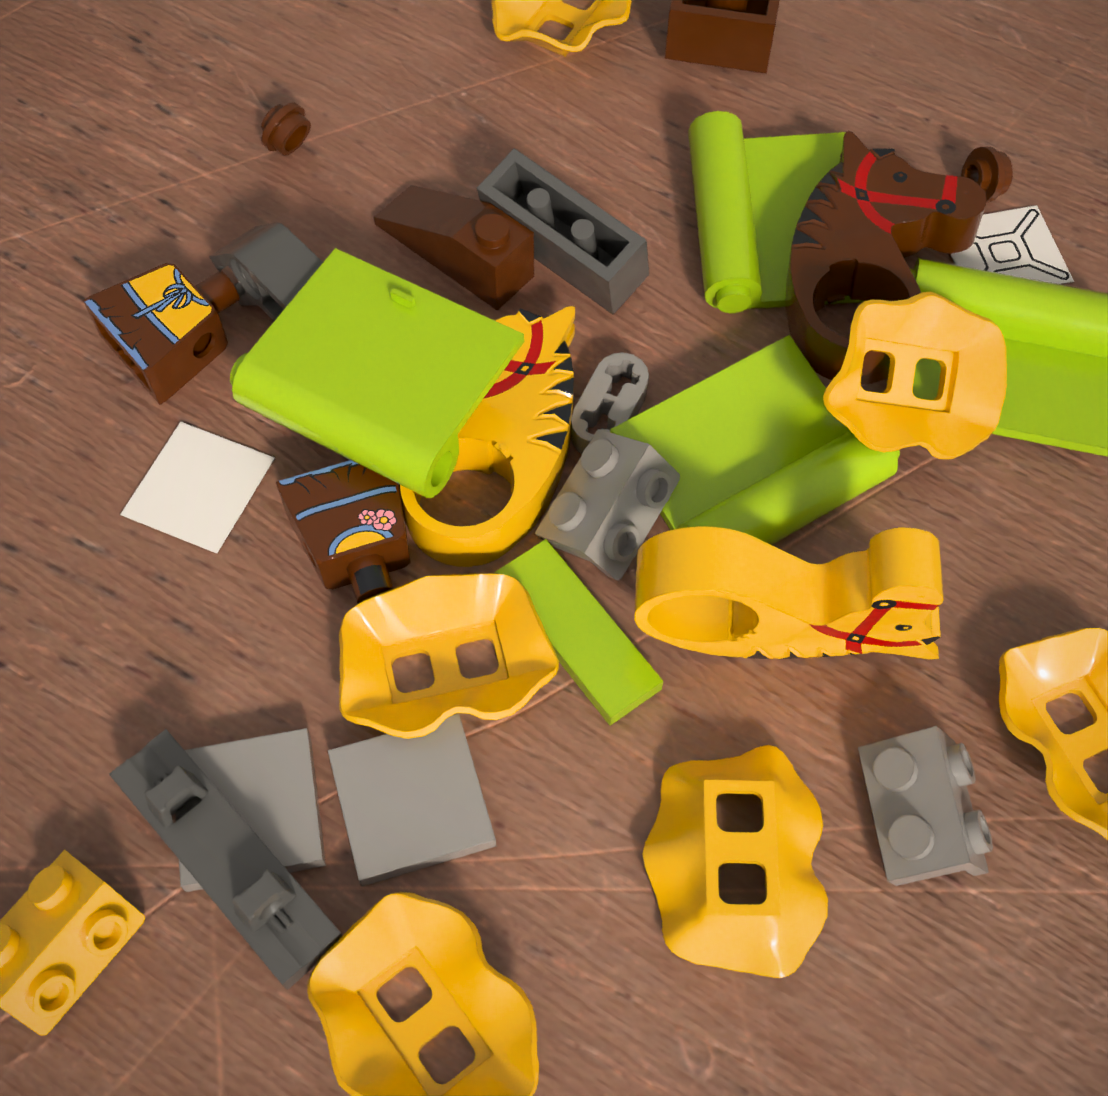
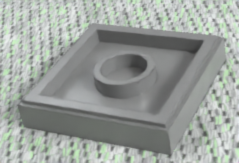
M459 713L448 717L435 731L423 737L406 739L384 734L328 750L361 886L496 847L495 835Z
M307 728L185 750L289 873L326 866L312 743ZM195 796L175 813L176 821L200 803L202 799ZM179 860L181 887L186 892L203 889Z

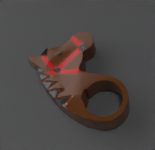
M847 131L844 134L839 164L832 168L816 185L797 222L787 274L785 307L789 330L795 344L816 373L832 380L841 370L849 345V338L829 329L816 314L824 307L825 301L831 304L845 300V296H849L851 300L861 301L872 299L898 301L921 293L904 258L917 254L922 248H930L942 253H958L967 250L973 245L987 201L986 193L978 183L966 177L934 174L917 170L911 167L904 159L896 156L895 149L869 150L853 132ZM868 351L865 354L861 385L876 383L888 378L890 358L886 353Z

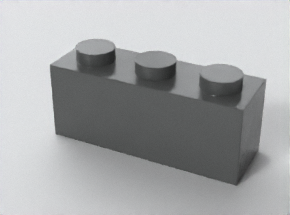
M515 148L477 187L480 201L493 204L534 232V259L612 315L616 313L649 276L647 240Z

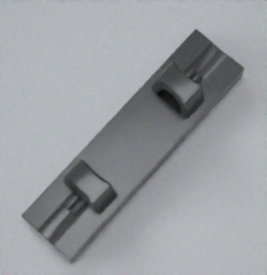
M167 729L147 743L140 752L127 759L109 774L286 990L290 989L318 963L322 955L342 937L341 932ZM195 796L202 799L194 808L173 823L172 815Z

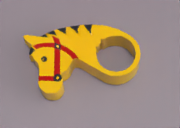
M574 306L565 307L546 318L520 308L516 315H509L495 320L523 333L525 342L458 433L459 455L453 472L475 470L491 474L494 471L503 476L510 483L512 494L504 509L488 521L477 525H448L430 517L420 507L419 503L422 495L400 485L408 531L415 544L434 560L458 567H473L490 563L505 555L533 529L548 508L561 479L569 449L571 417L573 413L574 372L568 347L575 334V325L573 323L575 320Z
M705 526L685 527L660 533L645 541L637 552L635 623L649 636L679 648L710 655L752 659L819 658L871 652L904 655L928 660L939 659L938 646L934 641L941 638L939 605L943 603L940 544L939 540L931 532L906 527L888 529L874 535L869 541V548L867 550L851 552L824 564L808 563L740 531Z

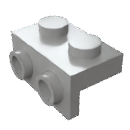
M597 429L556 499L550 505L535 534L542 540L547 539L552 547L590 561L608 577L620 580L677 486L680 474L650 444Z
M934 726L858 747L887 882L898 886L960 871H966L973 876L988 873L984 853L992 852L993 843L983 813L979 809L973 811L967 785L975 783V772L970 755L963 743L956 744L939 727Z

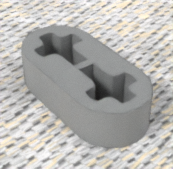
M621 352L613 353L603 358L598 364L571 417V441L579 453H583L594 434L588 433V427H595L602 413L608 415L607 429H601L610 432L611 428L638 415L646 399L649 380L648 368L642 359L633 354ZM622 377L631 379V383H625L622 386L617 397L611 395L612 382L618 383Z

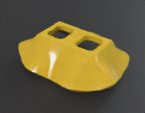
M491 0L493 27L497 38L501 41H528L564 57L569 52L582 51L588 45L596 30L619 25L627 21L631 8V0H595L591 7L586 10L563 3L562 0ZM549 20L572 28V31L562 41L537 32Z
M931 291L922 292L908 299L898 301L873 299L864 301L854 313L845 359L841 370L832 379L824 392V405L862 444L871 450L884 453L920 445L938 459H954L973 450L980 443L987 440L999 423L1007 388V354L1003 334L991 319L964 309L947 298ZM868 351L883 352L890 358L887 387L882 393L865 391L861 387L863 361ZM920 359L935 360L941 366L938 393L933 400L919 399L913 394L915 369Z
M498 573L428 575L363 600L344 615L339 630V710L342 716L350 722L369 726L391 736L406 739L426 736L435 731L445 719L456 713L471 714L484 720H498L513 715L525 706L534 694L557 674L559 660L534 608L530 594L516 578ZM483 639L491 641L494 645L499 666L497 671L493 674L471 679L463 677L460 673L456 656L457 647L464 643ZM419 653L427 654L430 657L435 678L433 685L417 691L400 692L395 684L392 669L393 662L400 657Z
M1080 628L1066 633L1047 636L1040 640L1008 649L999 659V707L1001 717L1007 729L1016 738L1033 745L1043 754L1046 764L1045 783L1049 796L1057 807L1074 821L1091 828L1108 840V794L1102 793L1096 788L1083 767L1084 760L1108 750V631L1100 628ZM1068 693L1076 694L1081 698L1094 720L1093 725L1073 734L1062 733L1046 710V703Z
M764 745L736 757L717 760H690L677 763L669 767L664 773L661 782L659 811L656 822L645 842L642 856L646 872L657 898L662 919L664 941L670 951L680 958L699 965L782 978L789 976L797 970L808 950L822 931L828 915V897L824 886L815 876L811 865L813 853L821 838L823 829L821 808L813 793L801 780L792 763L779 748ZM724 793L754 794L758 796L762 802L763 828L758 832H725L721 830L717 825L716 798ZM725 863L757 864L761 866L765 872L766 900L759 905L727 904L723 902L719 896L718 868Z
M391 893L381 898L362 918L355 922L322 955L311 972L307 984L308 998L322 1023L327 1038L333 1072L338 1085L349 1095L533 1096L539 1078V1061L537 1055V1024L533 1005L519 985L497 972L488 964L482 950L481 937L477 927L464 912L446 903L424 898L415 893ZM408 967L415 968L432 990V997L426 1005L403 1022H395L389 1017L378 1001V990L403 969ZM448 1027H456L474 1049L475 1059L448 1083L438 1084L432 1079L421 1063L419 1052L424 1045Z

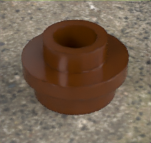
M296 102L285 106L279 104L273 107L262 121L261 129L263 134L261 142L269 151H279L284 156L297 150L305 141L311 129L310 121L305 118L304 109Z
M990 146L978 147L968 155L961 171V177L969 178L978 183L986 193V203L992 202L1009 189L1013 177L1012 163L1004 152L997 151Z

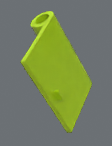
M727 111L705 113L697 117L690 124L688 136L704 295L709 305L725 313H738L746 309L785 307L787 274L797 222L816 185L832 168L839 164L843 138L846 132L744 138L741 120L736 115ZM845 296V300L837 301L831 304L854 303L864 301L851 300L849 296Z
M335 248L252 349L236 360L230 373V383L232 385L233 398L238 404L426 498H433L445 487L456 466L459 455L458 433L525 342L524 334Z
M918 258L914 269L910 270L921 293L934 292L964 309L982 317H987L999 327L1003 334L1007 354V388L1000 420L992 434L1108 457V293ZM920 359L917 362L913 383V394L916 398L933 400L937 396L941 366L937 361Z
M790 335L610 429V433L650 444L680 474L677 486L660 513L670 530L701 526L727 528L749 534L770 545L895 475L898 470V458L900 456V450L883 453L869 449L826 409L823 400L826 387Z

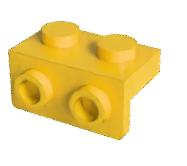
M65 849L50 866L44 868L34 877L28 890L0 920V1008L41 1036L47 1035L145 921V916Z

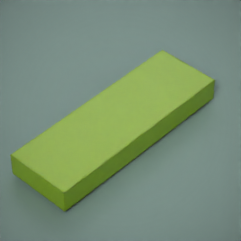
M547 539L494 572L516 578L528 591L559 663L609 726L662 690L663 680Z

